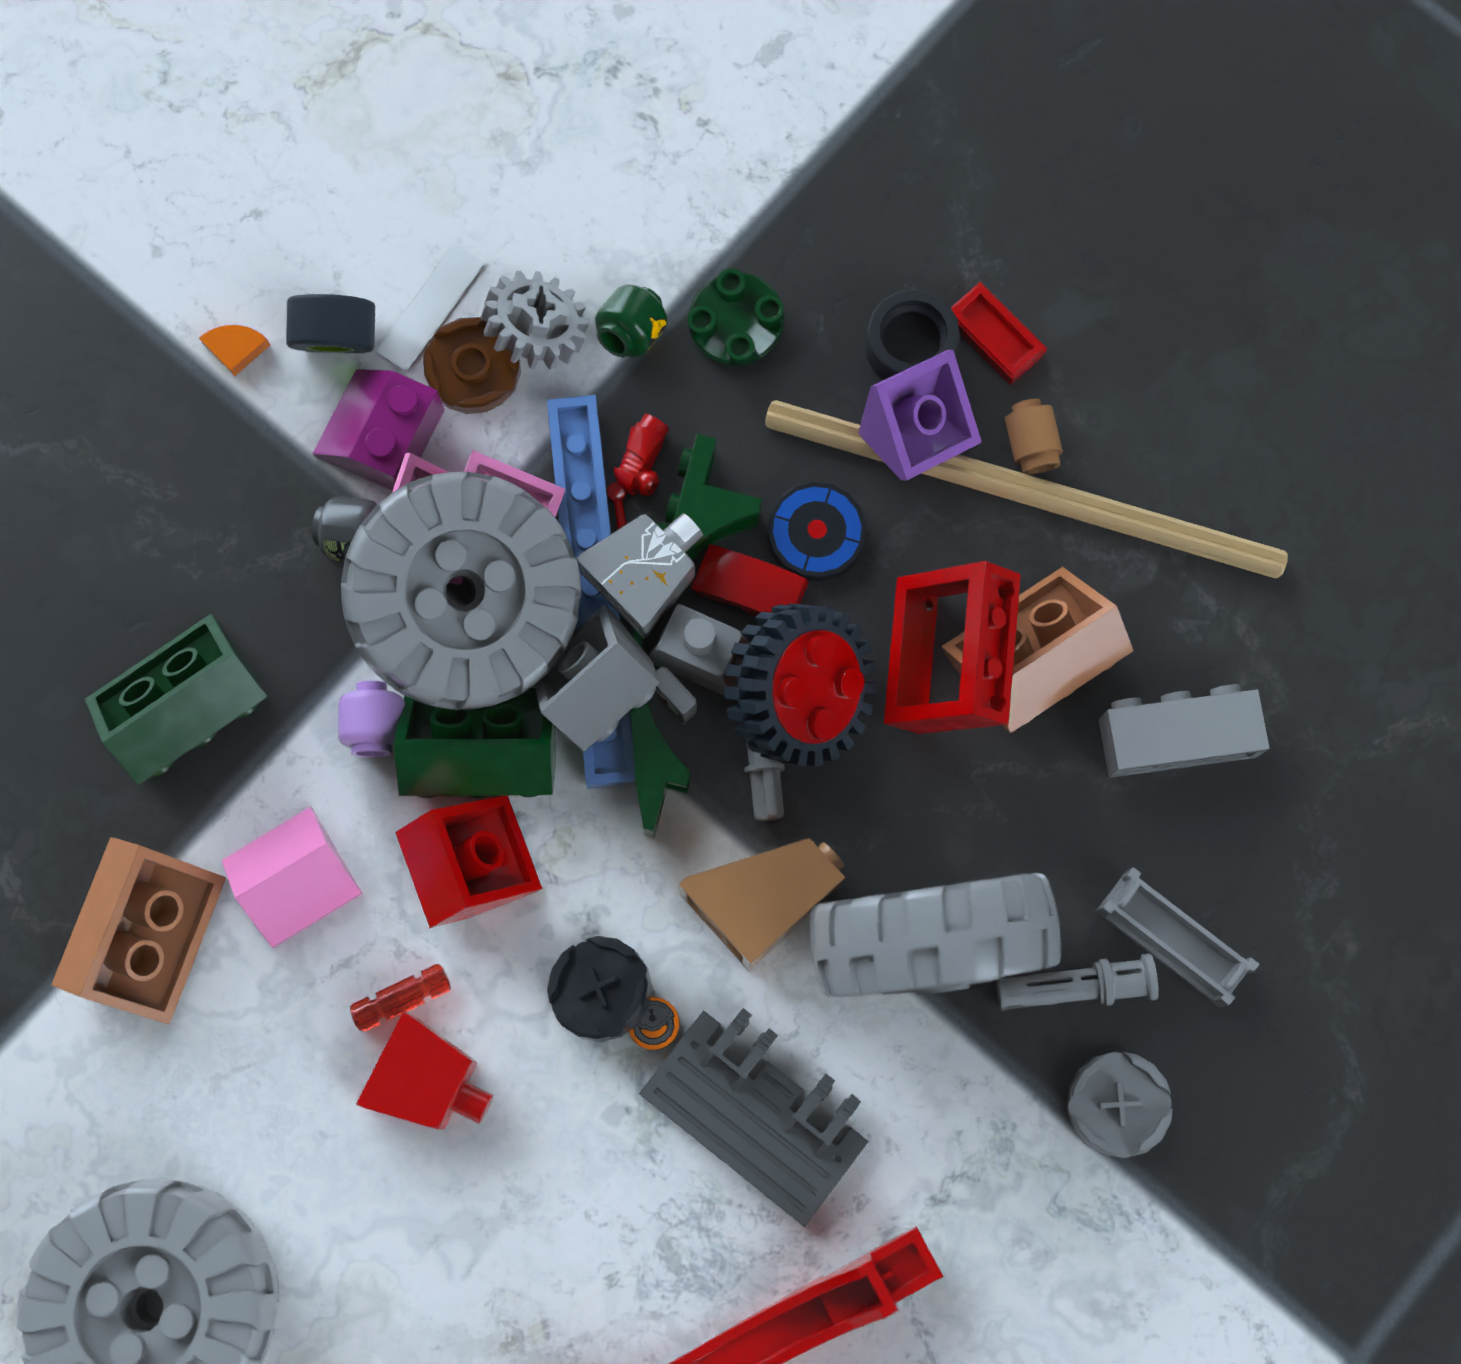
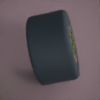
M304 294L289 297L287 299L286 344L289 348L306 352H371L375 346V304L364 298L333 294Z

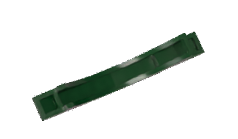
M701 434L696 435L693 449L684 448L678 468V477L685 478L680 495L671 494L665 522L672 523L684 513L701 530L703 536L685 552L692 561L706 551L709 544L715 545L734 534L757 527L762 504L761 498L708 486L716 456V438ZM655 522L662 531L669 526ZM634 629L633 638L644 651L646 639L644 640ZM645 703L639 708L633 707L631 709L635 781L645 836L655 838L667 790L687 794L691 778L690 771L675 756L663 739L653 720L648 703Z

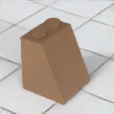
M808 838L688 876L679 883L680 896L749 972L810 916L814 906L824 903L839 890L845 879L840 870L844 863L826 843L823 842L817 847Z

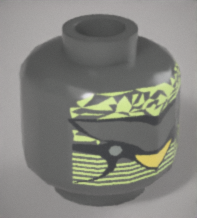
M344 496L332 497L324 506L319 507L314 515L312 523L314 544L320 546L321 552L328 559L345 562L347 551L355 533L369 513L376 507L377 503L368 499Z

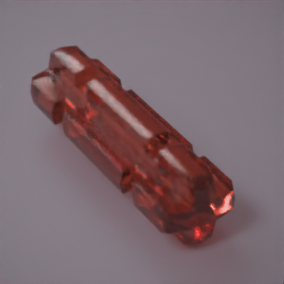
M435 964L420 971L422 976L417 979L414 975H411L376 992L377 998L373 1000L367 996L353 1003L350 1006V1013L356 1027L360 1032H366L381 1025L379 1021L381 1018L385 1017L389 1021L401 1015L402 1012L406 1013L425 1004V997L431 996L432 999L448 993L451 989V984L444 968L440 964Z

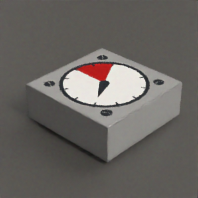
M662 666L656 671L660 684L656 686L654 693L685 724L697 713V700L667 667L664 668Z

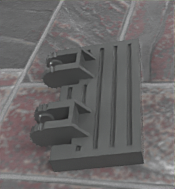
M742 1008L714 1046L711 1047L707 1042L721 1024L703 1010L639 1094L805 1227L869 1142L850 1127L837 1145L832 1143L861 1101L853 1094L845 1098L836 1109L835 1116L823 1132L820 1133L806 1119L819 1102L824 1101L831 1092L835 1080L828 1074H825L794 1113L789 1108L803 1091L799 1085L770 1062H767L754 1080L748 1076L778 1035L771 1029L761 1033L752 1045V1051L742 1064L737 1067L722 1054L735 1037L741 1035L746 1029L752 1014Z

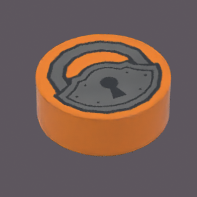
M650 997L649 1008L639 1024L629 1031L633 1041L647 1050H660L670 1045L675 1040L680 1026L676 1009L665 999Z

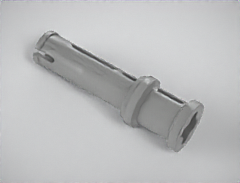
M1150 953L1142 954L1140 960L1110 963L1105 958L1093 962L1092 968L1046 972L996 980L1000 1011L1097 999L1099 1004L1109 1006L1114 1004L1115 999L1145 996L1147 1000L1153 1001L1158 999L1159 994L1156 966Z

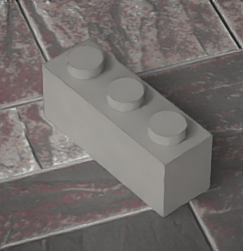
M1232 684L1211 689V696L1192 698L1190 691H1179L1161 696L1160 703L1142 705L1141 698H1128L1112 702V709H1108L1098 719L1109 778L1257 758L1270 749L1258 689L1241 691L1239 684Z

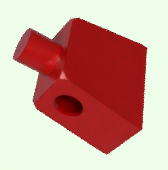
M402 1012L356 1105L430 1128L444 1130L453 1112L480 1124L491 1105L494 1095L468 1083L477 1065L474 1059L417 1017Z

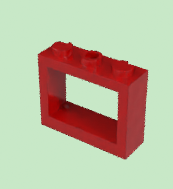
M988 561L897 577L883 724L917 734L1009 725L1020 573ZM968 593L959 700L929 704L938 598Z

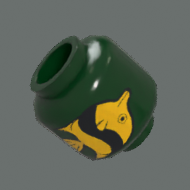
M626 284L618 287L595 316L597 338L609 353L617 357H639L644 355L662 334L667 325V315L658 294L650 288Z

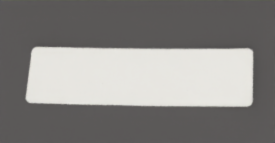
M453 244L399 320L378 346L376 353L401 369L408 370L483 267L484 262L460 246Z

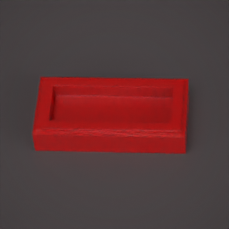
M981 282L951 307V310L958 319L960 335L1010 385L1040 360L1047 351V348Z

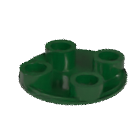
M729 268L719 273L718 277L707 282L694 296L688 313L689 331L696 346L710 359L727 365L749 364L767 355L779 341L784 328V306L777 292L766 281L757 276L742 273L740 270Z

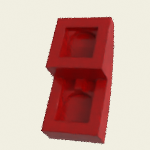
M709 544L691 589L700 597L740 607L747 615L756 617L762 612L772 613L771 607L777 605L789 606V604H800L809 582L806 578L778 566Z

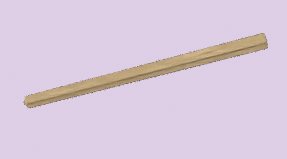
M777 400L772 401L769 405L765 425L770 429L884 462L859 436V424ZM960 454L921 473L1272 578H1279L1283 574L1288 560V553L1281 549Z

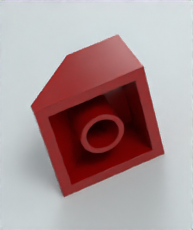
M508 795L432 809L395 832L429 928L469 919L543 889Z

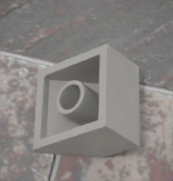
M604 603L574 631L565 652L549 670L547 675L535 684L541 713L578 747L586 751L595 741L601 742L607 739L616 729L618 721L633 707L639 708L647 703L660 682L651 659L614 612Z

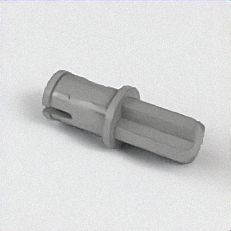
M747 747L749 766L745 767L744 770L746 775H750L754 817L756 820L764 822L781 819L784 815L780 772L785 770L784 764L779 763V761L763 758L760 756L761 753L752 752Z

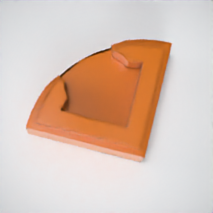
M241 325L220 326L207 331L199 337L201 343L234 377L270 346L268 339L252 328Z

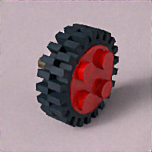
M802 604L777 605L771 607L772 613L762 612L755 617L759 626L747 625L741 632L750 642L749 644L735 643L731 653L741 658L740 666L727 664L725 675L737 677V686L724 687V694L727 699L738 700V704L726 710L729 720L741 722L734 728V731L739 738L748 740L745 746L752 752L761 753V757L769 760L805 767L806 765L821 766L823 765V760L832 762L840 757L838 749L848 751L855 744L848 733L861 735L866 727L865 724L857 719L858 714L871 716L874 705L863 702L864 693L876 694L877 683L865 681V674L876 672L875 661L865 660L862 657L871 652L872 649L869 641L857 640L863 631L858 624H849L851 618L845 613L835 612L836 609Z

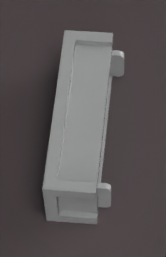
M1134 867L1127 870L1095 912L1219 1008L1229 1006L1235 998L1232 992L1246 974L1253 973L1259 963L1252 958L1244 959L1142 881L1139 878L1142 873Z

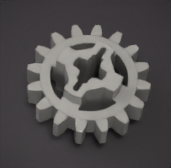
M521 270L516 271L513 281L502 276L497 287H490L481 313V320L487 322L484 335L497 337L494 349L497 352L506 348L512 352L510 361L513 363L517 362L520 357L527 358L530 369H535L538 360L544 361L549 369H554L558 358L567 364L571 361L574 352L579 353L586 338L585 332L589 325V320L582 317L586 308L585 304L573 303L572 299L575 291L573 289L561 291L558 288L560 279L556 277L547 283L543 281L539 271H535L532 279H527Z

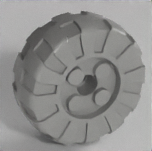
M447 472L430 475L405 484L378 503L361 523L351 541L345 557L341 580L342 609L349 634L359 654L372 671L396 691L413 700L430 706L454 710L477 709L499 704L522 694L545 677L565 652L577 624L581 595L578 561L574 557L567 534L550 510L545 508L524 489L496 476L472 472ZM454 577L464 578L472 586V598L464 606L452 604L446 596V586Z
M1042 873L1020 874L892 894L837 900L814 906L810 914L812 956L817 978L825 997L878 993L889 995L916 992L917 995L949 992L970 988V984L1001 979L1007 975L1058 965L1061 960L1060 924L1057 907L1049 880Z
M145 1179L117 1185L91 1196L75 1206L65 1219L49 1230L29 1261L32 1271L27 1285L19 1290L16 1328L22 1331L26 1354L21 1356L24 1364H262L275 1332L276 1302L279 1301L276 1268L272 1265L263 1244L265 1242L264 1238L248 1216L224 1199L223 1196L205 1187L185 1181ZM153 1290L162 1298L164 1305L160 1319L152 1317L146 1307L147 1297Z

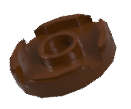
M480 317L459 318L442 326L435 333L434 339L431 341L429 348H426L423 356L424 376L429 387L438 391L441 402L447 408L465 414L485 413L502 405L515 391L521 375L520 359L513 363L510 361L512 352L506 348L498 352L494 349L498 338L484 335L487 322L481 320Z

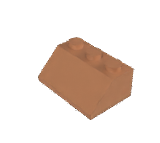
M1061 567L1019 595L1009 725H1002L1010 733L1029 723L1034 717L1061 699L1069 696L1076 689L1103 671L1111 668L1116 662L1134 651L1117 606L1064 567ZM964 632L941 646L960 676Z
M110 837L51 985L81 998L170 1024L226 877L141 845Z

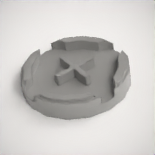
M1111 1052L1093 1057L1077 1070L1068 1087L1066 1109L1072 1129L1085 1145L1106 1156L1127 1158L1148 1152L1163 1139L1171 1124L1173 1110L1171 1108V1098L1169 1095L1171 1092L1167 1080L1154 1064L1137 1054Z

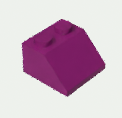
M356 369L312 454L316 458L393 491L405 453H412L421 458L445 411L438 391L394 371Z

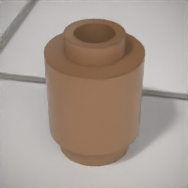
M1029 399L1014 404L1012 406L1013 412L1004 419L1015 464L1020 465L1022 473L1027 475L1040 474L1058 468L1061 465L1059 455L1063 453L1053 407L1051 405H1042L1040 399Z

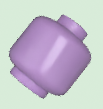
M361 681L356 683V691L342 695L339 700L338 739L340 743L351 748V755L385 757L391 755L399 717L405 705L404 699L395 692L387 691V683Z

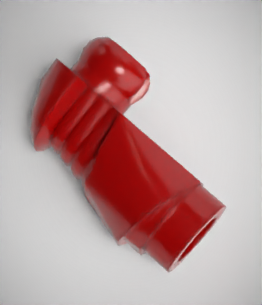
M644 414L640 422H637L636 426L631 427L625 448L626 453L619 468L613 467L616 481L623 490L633 496L638 492L644 497L651 496L656 491L660 481L656 472L652 471V467L665 441L669 427L661 420L649 414Z

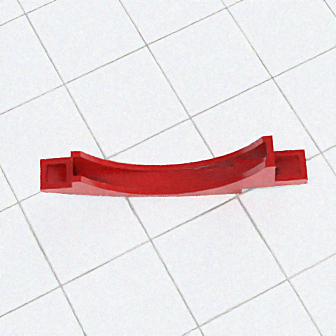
M915 1226L825 1277L822 1275L668 1364H783L838 1336L887 1318L898 1311L897 1302L944 1276L920 1231Z

